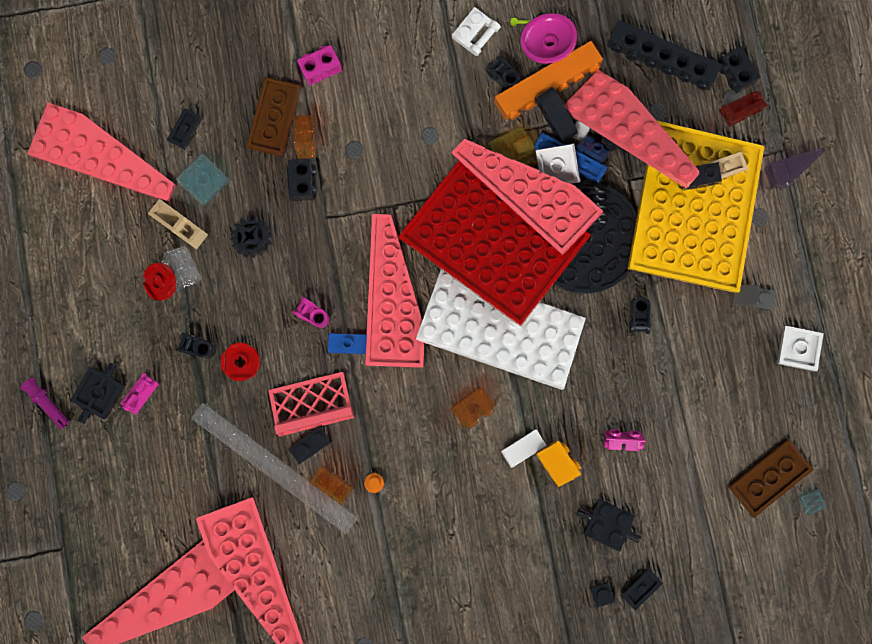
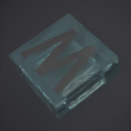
M819 489L799 496L806 515H811L827 508Z

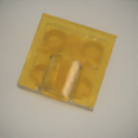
M523 127L488 142L492 152L502 154L511 160H516L528 166L538 162L533 142L529 135H526Z

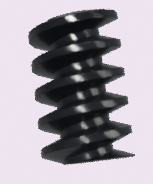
M587 187L581 190L601 210L607 209V206L601 205L602 202L606 201V198L600 197L606 193L605 191L600 190L598 187ZM602 213L588 229H597L608 224V221L602 220L607 214Z

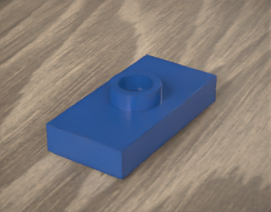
M329 334L328 353L366 354L367 335Z

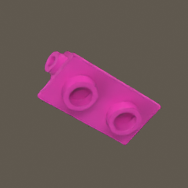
M143 373L120 403L123 405L122 408L136 415L159 383Z
M616 429L604 431L606 438L604 440V447L608 450H621L622 444H625V450L640 451V449L643 450L646 440L643 433L639 431L621 432Z

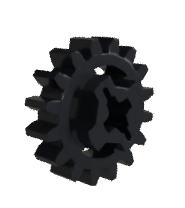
M247 216V221L241 218L240 225L234 224L236 230L230 231L234 235L230 240L235 242L232 247L237 249L238 254L243 253V256L246 258L249 254L252 258H255L256 253L262 256L263 249L268 251L266 245L272 244L268 240V238L272 237V234L268 233L270 227L265 226L263 220L259 222L257 217L253 221L249 216ZM263 232V240L261 241L260 235ZM240 233L242 234V240H241V241H239ZM249 235H252V236H254L255 238L252 240V239H249L248 236H249Z

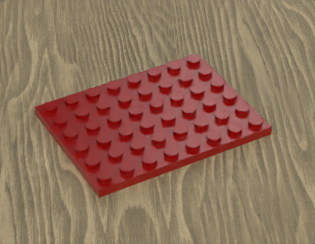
M458 161L398 237L521 327L584 246L591 234L585 231L563 255L560 254L468 168Z

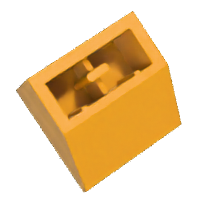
M553 441L535 454L555 484L560 487L580 476L579 470L581 467L575 459L569 457L567 453L570 451L564 442Z

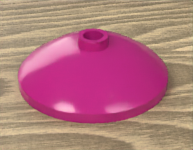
M556 13L543 14L534 18L525 26L521 34V46L525 55L535 62L544 64L564 59L573 51L577 42V31L573 22L569 18Z

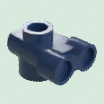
M591 135L586 136L584 141L577 145L576 150L602 164L609 156V151L601 143H597V140Z

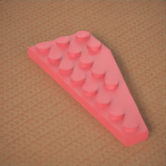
M600 70L564 104L570 116L683 187L687 188L699 175V170L632 91Z
M47 102L27 153L28 155L170 203L176 187L173 182L83 114Z
M464 139L451 152L454 157L562 255L603 213V210L576 186L563 182L554 176L544 174L516 160L504 157L502 154L485 149V147Z
M372 214L365 365L423 368L424 342L416 340L422 318L392 216Z
M253 497L196 518L209 558L275 643L303 644Z
M202 540L84 635L82 639L86 644H120L210 610L231 594L234 588L209 558L204 541Z

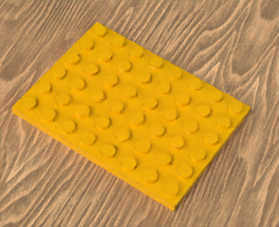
M657 121L695 166L705 165L742 152L748 170L722 179V184L682 191L680 184L647 164L627 269L739 293L764 146Z

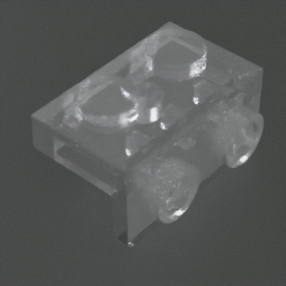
M186 246L164 253L161 263L167 264L173 270L176 277L177 292L181 291L183 287L202 280Z

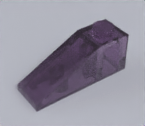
M823 147L768 164L764 169L771 189L778 187L781 190L789 187L792 181L826 151Z

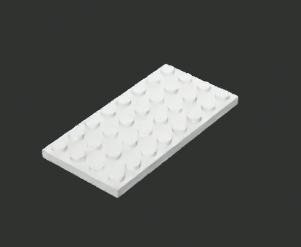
M441 270L416 340L563 390L586 318L539 303L520 327Z

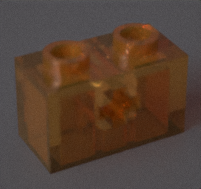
M313 115L294 116V145L297 159L317 157L316 127Z
M481 387L450 410L463 428L468 427L470 429L479 423L477 421L479 417L483 415L486 418L494 412L493 407L496 405L485 389ZM471 404L479 406L477 409L478 414L469 412Z
M320 466L309 482L341 505L346 502L355 488L325 466Z

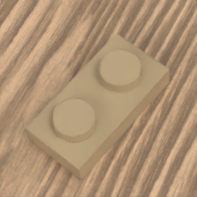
M742 152L710 162H719L722 179L748 170Z

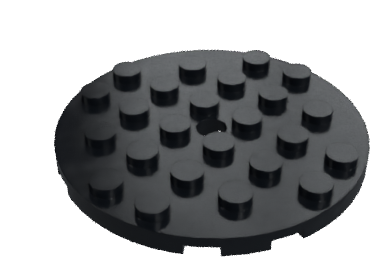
M592 181L571 183L580 191L587 187H598L606 192L600 197L606 198V201L602 202L601 205L607 206V209L603 210V213H606L607 216L602 218V220L608 221V224L597 229L586 230V232L591 234L589 241L580 249L554 285L565 291L578 294L602 292L618 284L631 272L627 268L637 213L631 203L620 192L610 186L597 185Z

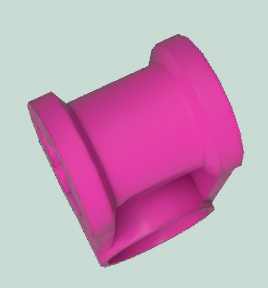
M301 296V302L296 310H293L291 313L318 328H325L330 322L329 315L314 303ZM323 314L324 320L321 323H316L317 315Z

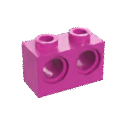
M331 45L322 46L316 52L305 54L297 60L308 86L342 71L341 64ZM325 58L332 59L329 63L323 62ZM310 65L315 66L311 71L306 70Z

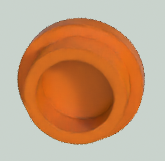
M373 473L366 477L364 485L367 491L377 493L382 490L384 480L379 474Z

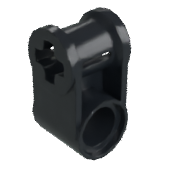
M500 55L496 57V61L490 67L487 66L485 68L488 76L495 80L504 90L519 83V73ZM508 78H513L515 82L508 83L506 80Z
M639 297L630 304V334L634 332L650 334L651 303L645 297ZM638 301L644 304L643 311H639L636 308Z
M184 332L181 333L182 339L179 347H176V351L204 359H210L215 355L216 348L211 342ZM204 345L208 346L206 354H202L201 351Z

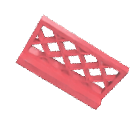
M344 372L268 390L275 421V432L279 437L354 418ZM341 378L342 384L338 391L329 386L333 379ZM317 383L324 386L319 395L310 391L313 385ZM296 388L305 390L300 400L292 396ZM327 388L336 393L331 402L322 398ZM282 392L287 396L283 403L279 404L275 401L274 394ZM308 393L317 397L312 407L303 402ZM338 395L345 398L346 406L337 407L333 404ZM290 397L298 402L293 411L284 407ZM319 400L329 404L325 411L319 412L314 409ZM301 404L310 409L306 416L302 417L295 414ZM282 409L291 413L286 421L279 422L278 415Z

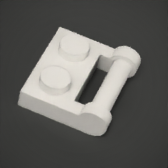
M474 7L454 31L452 38L472 54L478 56L484 44L501 27L496 21L491 20ZM486 25L488 27L486 32L476 44H472L471 42Z

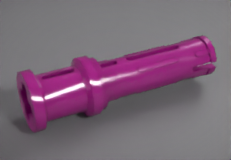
M34 377L28 379L20 386V389L31 397V402L37 403L60 430L70 423L47 397V391L45 389L42 390L36 383Z

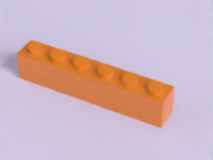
M592 41L571 52L564 59L548 65L495 96L494 104L505 121L509 119L514 120L521 115L522 111L533 109L537 105L535 97L548 88L552 87L556 92H562L569 87L570 83H577L589 72L593 74L601 68L600 65L603 58Z

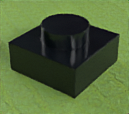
M608 581L589 588L596 608L615 602Z

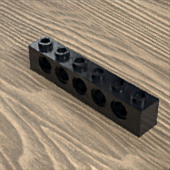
M618 20L607 44V47L613 52L623 53L632 60L644 62L650 68L655 67L666 75H674L680 81L690 82L701 90H710L722 64L621 20ZM625 40H630L633 44L629 45ZM642 47H647L650 52H645ZM659 55H665L667 59H661ZM677 62L683 63L684 67L678 66ZM694 69L699 70L701 75L696 74Z

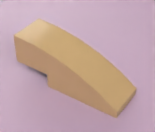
M160 199L148 213L196 250L208 236L207 233Z

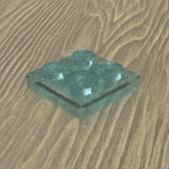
M203 153L176 178L203 207L231 181Z

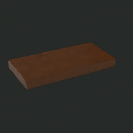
M268 77L264 78L246 145L247 149L279 157L284 156L302 88L301 85Z
M786 439L727 487L750 516L755 518L814 469L790 439Z

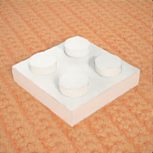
M574 144L536 150L540 172L554 176L566 183L580 182Z
M783 326L777 364L814 372L818 371L824 333Z

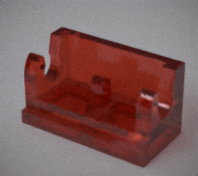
M755 91L719 110L728 127H731L763 111L767 103L759 91Z

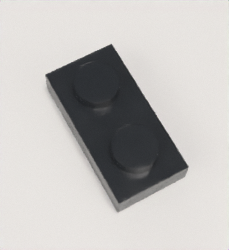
M184 108L167 141L185 150L202 117Z
M320 426L288 449L300 465L329 445L331 440Z
M647 568L620 596L636 611L663 582Z

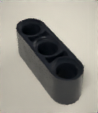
M552 87L535 97L537 106L558 141L564 143L578 134L575 124L557 92Z

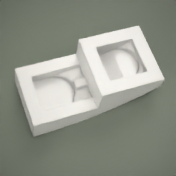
M536 429L501 452L512 468L547 445Z

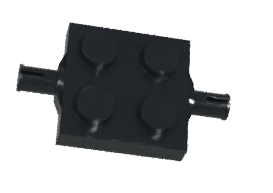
M110 362L105 372H100L92 367L88 368L70 400L83 410L77 419L78 422L85 424L90 414L97 415L102 419L108 417L125 386L116 381L112 376L117 365Z
M598 499L595 508L591 512L581 507L577 512V515L587 519V526L583 535L618 552L621 551L627 539L639 543L640 540L638 539H641V535L631 532V525L635 515L602 499Z

